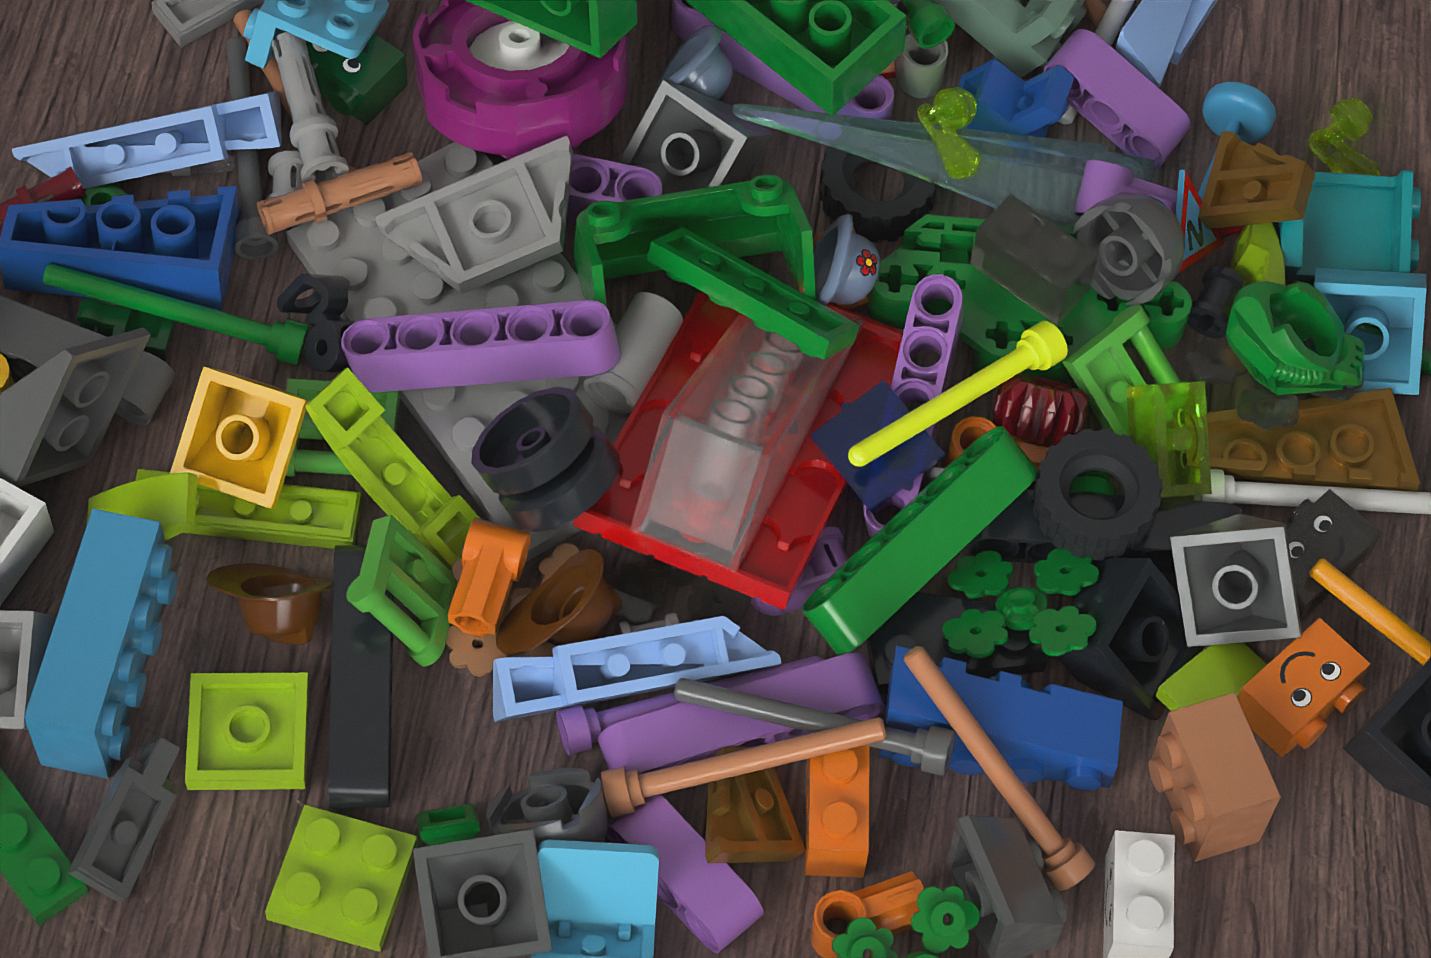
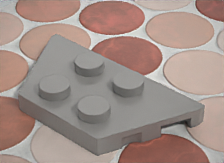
M566 135L374 216L382 235L461 294L469 292L563 252L573 161V150L570 141Z

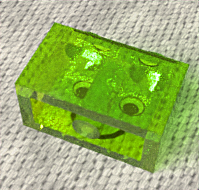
M1205 381L1126 386L1129 437L1132 438L1135 444L1138 446L1142 445L1149 452L1148 456L1152 461L1155 460L1159 468L1158 477L1162 479L1163 486L1160 498L1212 494Z

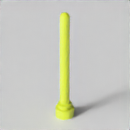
M1041 321L1022 333L1021 340L1017 342L1014 351L853 445L848 452L850 463L857 467L865 466L1027 368L1030 370H1047L1067 356L1068 349L1064 336L1049 321Z

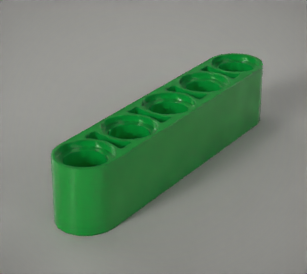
M1000 426L989 430L974 441L821 584L803 603L801 607L802 613L837 655L851 652L866 641L1024 492L1036 479L1038 469L1005 427Z

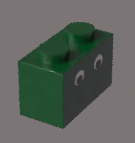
M374 33L359 56L352 59L306 40L308 55L313 66L320 94L326 97L332 107L342 115L349 116L351 114L365 125H368L408 85L405 54Z

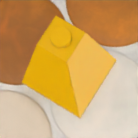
M203 367L170 474L190 472L197 475V484L275 509L306 413L305 405L309 401L278 387L242 375Z

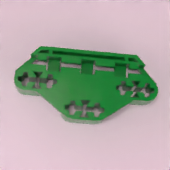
M929 214L924 215L904 231L902 246L880 261L878 278L867 295L868 302L866 304L867 312L871 319L894 328L904 329L916 285L923 278L930 275H945L952 278L959 285L963 299L964 314L960 339L974 349L972 365L976 373L1014 351L1017 342L1021 340L1022 333L1041 321H1049L1060 330L1067 344L1068 352L1065 358L1067 359L1112 324L1113 319L1120 312L1132 305H1126L1131 300L1121 299L1116 295L1110 300L1099 295L1084 280L1074 261L1073 254L1064 250L1060 244V239H1066L1075 247L1078 246V231L1073 234L1074 227L1043 224L1044 231L1040 232L1029 223ZM1031 234L1034 235V237H1035L1037 243H1038L1046 252H1048L1049 254H1051V255H1053V256H1055V257H1058V258H1064V257H1065V258H1067V261L1055 260V259H1053L1052 257L1048 256L1046 253H1044V252L1035 244V242L1033 241V239H1032V237H1031ZM968 256H972V264H968ZM1043 262L1048 263L1047 271L1043 270ZM1171 281L1151 301L1140 304L1149 317L1147 326L1162 350H1169L1182 340L1192 307L1191 296L1179 282ZM935 299L925 305L924 310L932 315H942L947 313L953 305L944 299ZM1129 339L1122 344L1124 348H1134ZM1064 360L1047 370H1030L1027 368L1018 374L1041 375L1044 378L1058 380L1064 384H1067L1072 378L1062 363Z

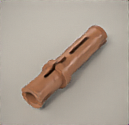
M407 152L393 159L351 171L329 180L316 183L312 179L303 182L300 189L258 201L257 209L262 224L266 227L267 235H272L286 228L312 220L315 224L327 221V215L382 198L397 191L422 185V176L413 153Z

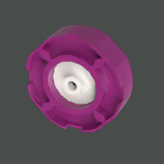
M443 0V5L429 18L427 14L422 12L414 27L412 38L417 83L427 120L444 136L465 147L486 153L499 154L504 158L511 159L567 135L571 147L574 149L582 141L605 128L615 118L625 103L629 88L627 35L621 38L602 58H598L465 0Z

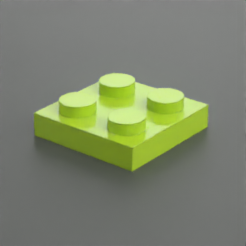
M308 672L191 673L185 771L187 790L306 789L309 708Z
M304 805L265 910L267 920L381 952L414 858L413 849L418 847L417 836Z

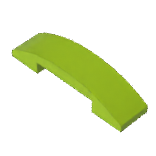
M345 368L308 402L305 408L331 449L369 496L387 515H392L452 571L454 563L462 558V548L465 545L473 519L481 518L460 495L450 496L380 416L385 409L351 370Z

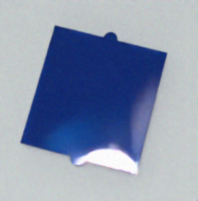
M884 380L852 404L844 402L841 406L842 411L810 435L812 441L870 512L874 511L903 488L905 490L912 489L914 486L913 480L945 457V453L927 431L923 430L865 466L857 467L850 463L848 452L853 445L910 412Z

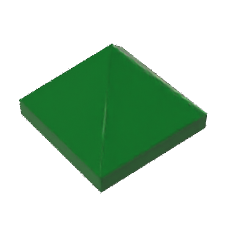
M471 803L420 811L419 814H416L420 838L430 846L473 839L480 831L475 805Z

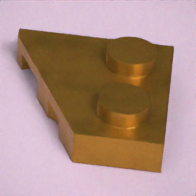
M1222 131L1198 217L1208 229L1304 219L1315 173L1303 160L1288 154L1278 155L1273 148L1261 143H1257L1256 146L1241 141L1236 133Z
M722 747L712 757L752 747ZM774 767L708 783L705 858L708 864L792 862L806 851Z

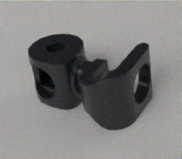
M306 273L298 276L278 297L277 307L282 313L309 314L306 319L313 328L307 335L305 355L312 369L318 372L340 373L345 368L351 370L342 349L341 338L344 331L357 321L345 320L340 316L348 305L350 281L343 276ZM313 288L317 290L315 293L308 297L296 299L300 294Z

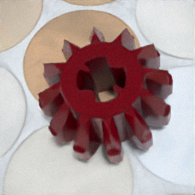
M1017 374L1002 383L1001 388L996 393L993 410H995L993 424L997 427H1005L1011 436L1021 438L1022 441L1056 446L1060 443L1062 437L1071 434V436L1078 434L1080 430L1084 429L1088 413L1086 410L1088 396L1082 390L1076 389L1074 385L1064 384L1058 380L1044 378L1041 375Z

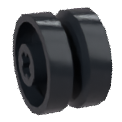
M552 387L536 391L516 401L497 415L482 431L474 445L471 463L493 493L499 494L500 503L521 530L539 532L557 528L577 518L593 506L611 487L620 469V455L601 429L593 425L592 415L573 390L570 388Z

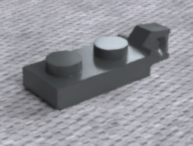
M159 737L157 740L145 743L137 760L132 757L125 760L121 769H118L68 874L116 902L126 900L177 796L172 793L175 783L166 777L178 755L179 747Z

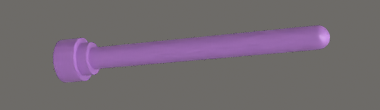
M811 656L707 684L730 689L825 659L820 656ZM674 692L598 712H595L593 707L583 709L580 704L559 709L556 711V717L564 749L568 755L591 750L592 743L598 742L599 734L609 726L683 702L677 701L674 697Z

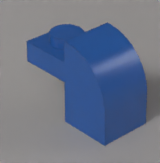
M994 58L961 76L947 117L981 141L1012 150L1035 149L1042 146L1049 125L1055 124L1065 114L1069 105L1067 97L1074 76L1060 65H1057L1025 82Z

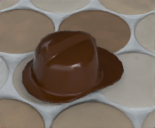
M585 549L576 553L561 565L549 579L525 596L510 610L500 624L496 635L497 648L505 655H519L533 650L545 641L555 646L594 639L620 611L623 605L620 595L602 576L604 568L602 555L594 549Z
M257 563L232 564L218 567L210 571L206 577L210 587L236 597L244 623L251 633L265 636L268 640L276 643L304 645L311 641L313 628L318 623L321 615L322 591L331 588L333 585V581L329 578L311 577L283 567Z

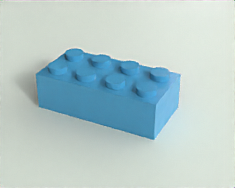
M92 508L24 716L42 766L109 779L114 761H122L126 755L130 740V727L126 726L131 707L139 708L142 703L146 688V674L142 673L147 655L155 656L159 649L162 636V623L158 622L163 604H172L178 584V573L172 571L170 565L172 547L165 544L161 523L158 521Z

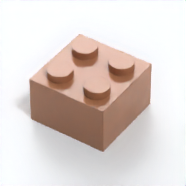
M1235 692L1168 713L1162 732L1157 739V745L1152 758L1149 760V773L1156 790L1159 793L1165 792L1173 810L1170 814L1171 825L1178 842L1181 845H1188L1194 862L1260 842L1281 796Z

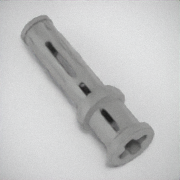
M288 32L281 33L276 36L277 40H272L271 47L278 63L282 84L293 117V125L291 126L289 137L292 145L299 149L302 159L301 180L306 182L313 179L318 183L348 173V162L344 157L340 156L335 140L338 136V127L334 119L326 115L313 66L308 55L306 40Z

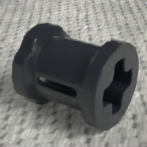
M1212 266L1206 270L1203 276L1204 288L1197 301H1192L1187 324L1199 334L1216 339L1226 336L1230 311L1236 293L1248 284L1245 278L1238 272L1227 267Z

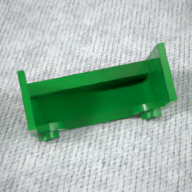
M766 174L757 176L751 181L620 202L598 201L589 205L577 217L573 253L575 270L585 300L598 301L606 306L605 279L663 270L646 260L651 241L684 227L738 258L782 251L798 291L816 301L812 229L793 186L778 176Z

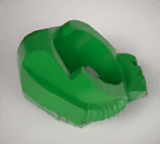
M1262 281L1246 285L1236 293L1226 330L1227 341L1236 356L1260 384L1276 395L1343 390L1344 385L1358 386L1362 383L1366 368L1364 362V342L1353 335L1344 333L1345 328L1326 297L1318 289L1308 283L1299 281L1288 286ZM1311 338L1315 344L1316 351L1303 341Z

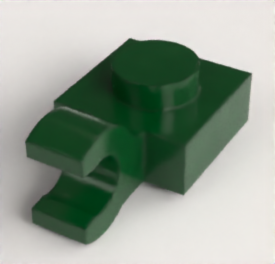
M82 299L77 314V321L81 322L80 327L106 337L145 328L151 335L143 351L166 361L177 321L124 306L118 307L105 304L94 299Z

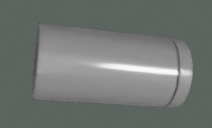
M647 292L637 293L615 328L621 348L619 362L609 371L587 376L584 381V389L590 398L613 412L630 413L683 323L679 310L672 303L658 295Z

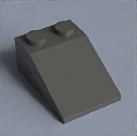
M139 328L64 349L0 394V478L16 487H21L91 464L151 334L145 328Z

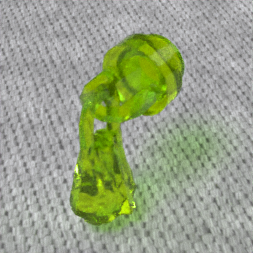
M956 86L939 91L934 97L933 105L921 104L918 107L917 114L922 124L930 133L949 176L953 179H971L977 174L983 155L959 136L956 130L965 128L972 122L977 112V104L970 92ZM939 124L942 128L936 130L933 125Z
M1352 97L1349 100L1341 99L1329 109L1332 122L1326 128L1316 129L1309 135L1308 145L1311 151L1333 173L1380 176L1379 162L1360 154L1340 139L1345 136L1352 141H1357L1367 133L1369 129L1368 124L1373 120L1370 110L1356 97ZM1333 144L1337 149L1329 155L1324 148Z

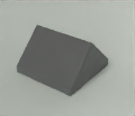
M1237 514L1174 533L1170 536L1187 647L1301 638L1302 628L1286 523Z

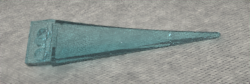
M742 103L733 104L732 113L738 118L822 143L908 173L996 208L1025 222H1028V216H1033L1042 224L1074 227L1080 219L1073 212L1087 160L1105 161L1129 168L1134 172L1133 177L1152 183L1155 160L1104 151L1105 144L835 114L832 117L828 113Z

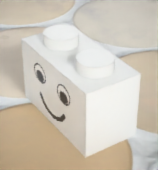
M1115 830L1105 856L1103 958L1170 957L1174 948L1175 835Z

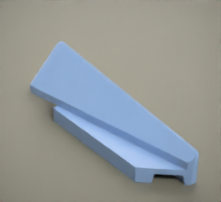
M1142 0L1122 28L1115 50L1159 88L1169 62L1174 65L1179 64L1218 0Z
M278 90L28 144L13 148L12 151L15 158L20 161H27L51 178L71 166L83 189L222 160L228 158L227 150L282 146L280 95Z
M725 616L556 646L552 648L553 657L499 658L493 660L494 722L557 711L579 704L582 706L674 688L680 678L704 682L745 674L782 664L781 658L775 651L765 650L739 631L740 627Z

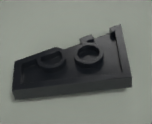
M922 592L915 593L866 640L873 678L880 694L887 693L896 645L909 649L922 646L938 667H940V661L944 657L966 662V673L987 679L996 676L1000 671L1015 675L1044 672L1047 664L1046 654L1042 651L1041 644H1035L1030 641L1029 631L1031 629L1018 631L1006 626L1005 629L1008 632L1007 642L1002 645H995L991 655L984 658H974L966 652L960 654L953 653L949 649V640L943 635V625L950 619L961 618L962 613L968 609H977L981 614L987 611H997L996 604Z

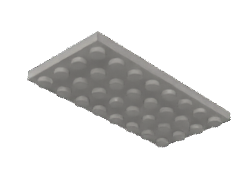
M456 142L417 161L422 176V185L388 194V196L327 215V221L315 224L312 220L286 232L288 244L310 274L343 276L350 281L348 305L346 310L340 315L345 320L359 321L377 317L585 300L577 273L561 253L461 294L381 234L374 216L494 166L484 152L465 147ZM587 376L399 391L400 399L490 522L520 529L500 503L499 494L493 493L471 463L474 445L482 431L494 418L516 401L536 391L552 387L572 389L592 415L593 425L601 429L612 445L630 413H617L608 410L590 398L584 389V381ZM573 519L554 529L531 532L526 562L582 529L572 526Z

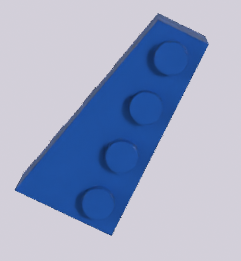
M237 186L217 187L218 195L190 197V190L167 192L168 199L134 202L133 195L112 196V200L105 204L85 206L81 199L9 205L0 235V265L4 287L8 290L92 298L45 285L43 282L45 268L48 264L53 263L223 311L235 255V225L240 218Z
M896 645L886 695L884 726L917 733L918 728L929 730L931 725L954 730L903 661L905 654L911 649ZM946 657L940 661L939 670L1021 782L1034 783L1042 779L1066 782L1071 788L1083 791L1096 790L1100 787L1110 788L1118 766L1123 701L1055 684L1045 686L1042 692L1031 690L1030 685L1022 680V676L1000 671L996 676L987 679L966 673V662ZM956 733L950 768L957 773L965 775L983 773L982 767ZM880 749L879 757L891 758L895 763L906 767L921 766L911 763V756Z

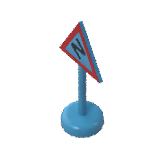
M1240 82L1216 84L1208 91L1202 107L1205 123L1212 132L1220 136L1222 131H1231L1236 133L1241 141L1248 144L1259 142L1268 136L1277 116L1275 106L1267 95L1255 87ZM1215 154L1199 192L1195 189L1186 170H1179L1176 218L1183 229L1185 251L1181 269L1177 274L1225 244L1217 228L1208 229L1198 217Z

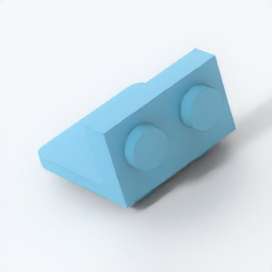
M264 0L260 9L255 8L244 30L243 37L250 40L245 61L264 69L274 56V51L271 47L272 40H277L276 36L284 32L291 33L346 58H356L385 17L389 2L387 0Z
M566 840L542 841L538 846L537 854L553 951L532 955V958H653L659 851L657 848L651 845Z

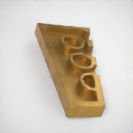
M1391 388L1198 414L1202 421L1205 435V449L1201 461H1199V457L1203 448V434L1197 414L1192 415L1190 428L1185 426L1184 416H1179L1175 425L1186 471L1190 476H1196L1198 468L1222 469L1224 475H1233L1234 479L1416 492L1420 486L1419 477ZM1189 448L1192 449L1194 454V467L1192 470L1188 468L1186 454Z

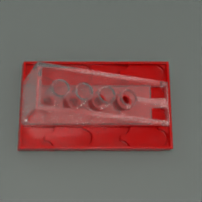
M699 291L685 315L681 327L613 444L620 455V469L611 487L593 506L575 518L572 526L595 535L599 533L602 535V538L647 556L650 554L654 555V558L700 577L704 575L708 577L707 580L752 598L759 597L761 598L760 601L785 610L856 468L848 459L849 449L872 435L880 422L882 413L887 405L904 331L828 303L826 307L857 323L859 328L853 345L823 360L802 353L796 344L775 332H767L758 328L752 319L732 308L715 304L710 300L709 295Z

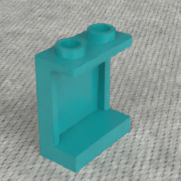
M1401 170L1395 177L1314 172L1315 177L1304 219L1273 222L1283 253L1285 279L1315 281L1316 268L1410 273V271H1416L1418 266L1419 241L1418 239H1411L1412 219H1417L1420 212L1421 190L1420 187H1413V171Z

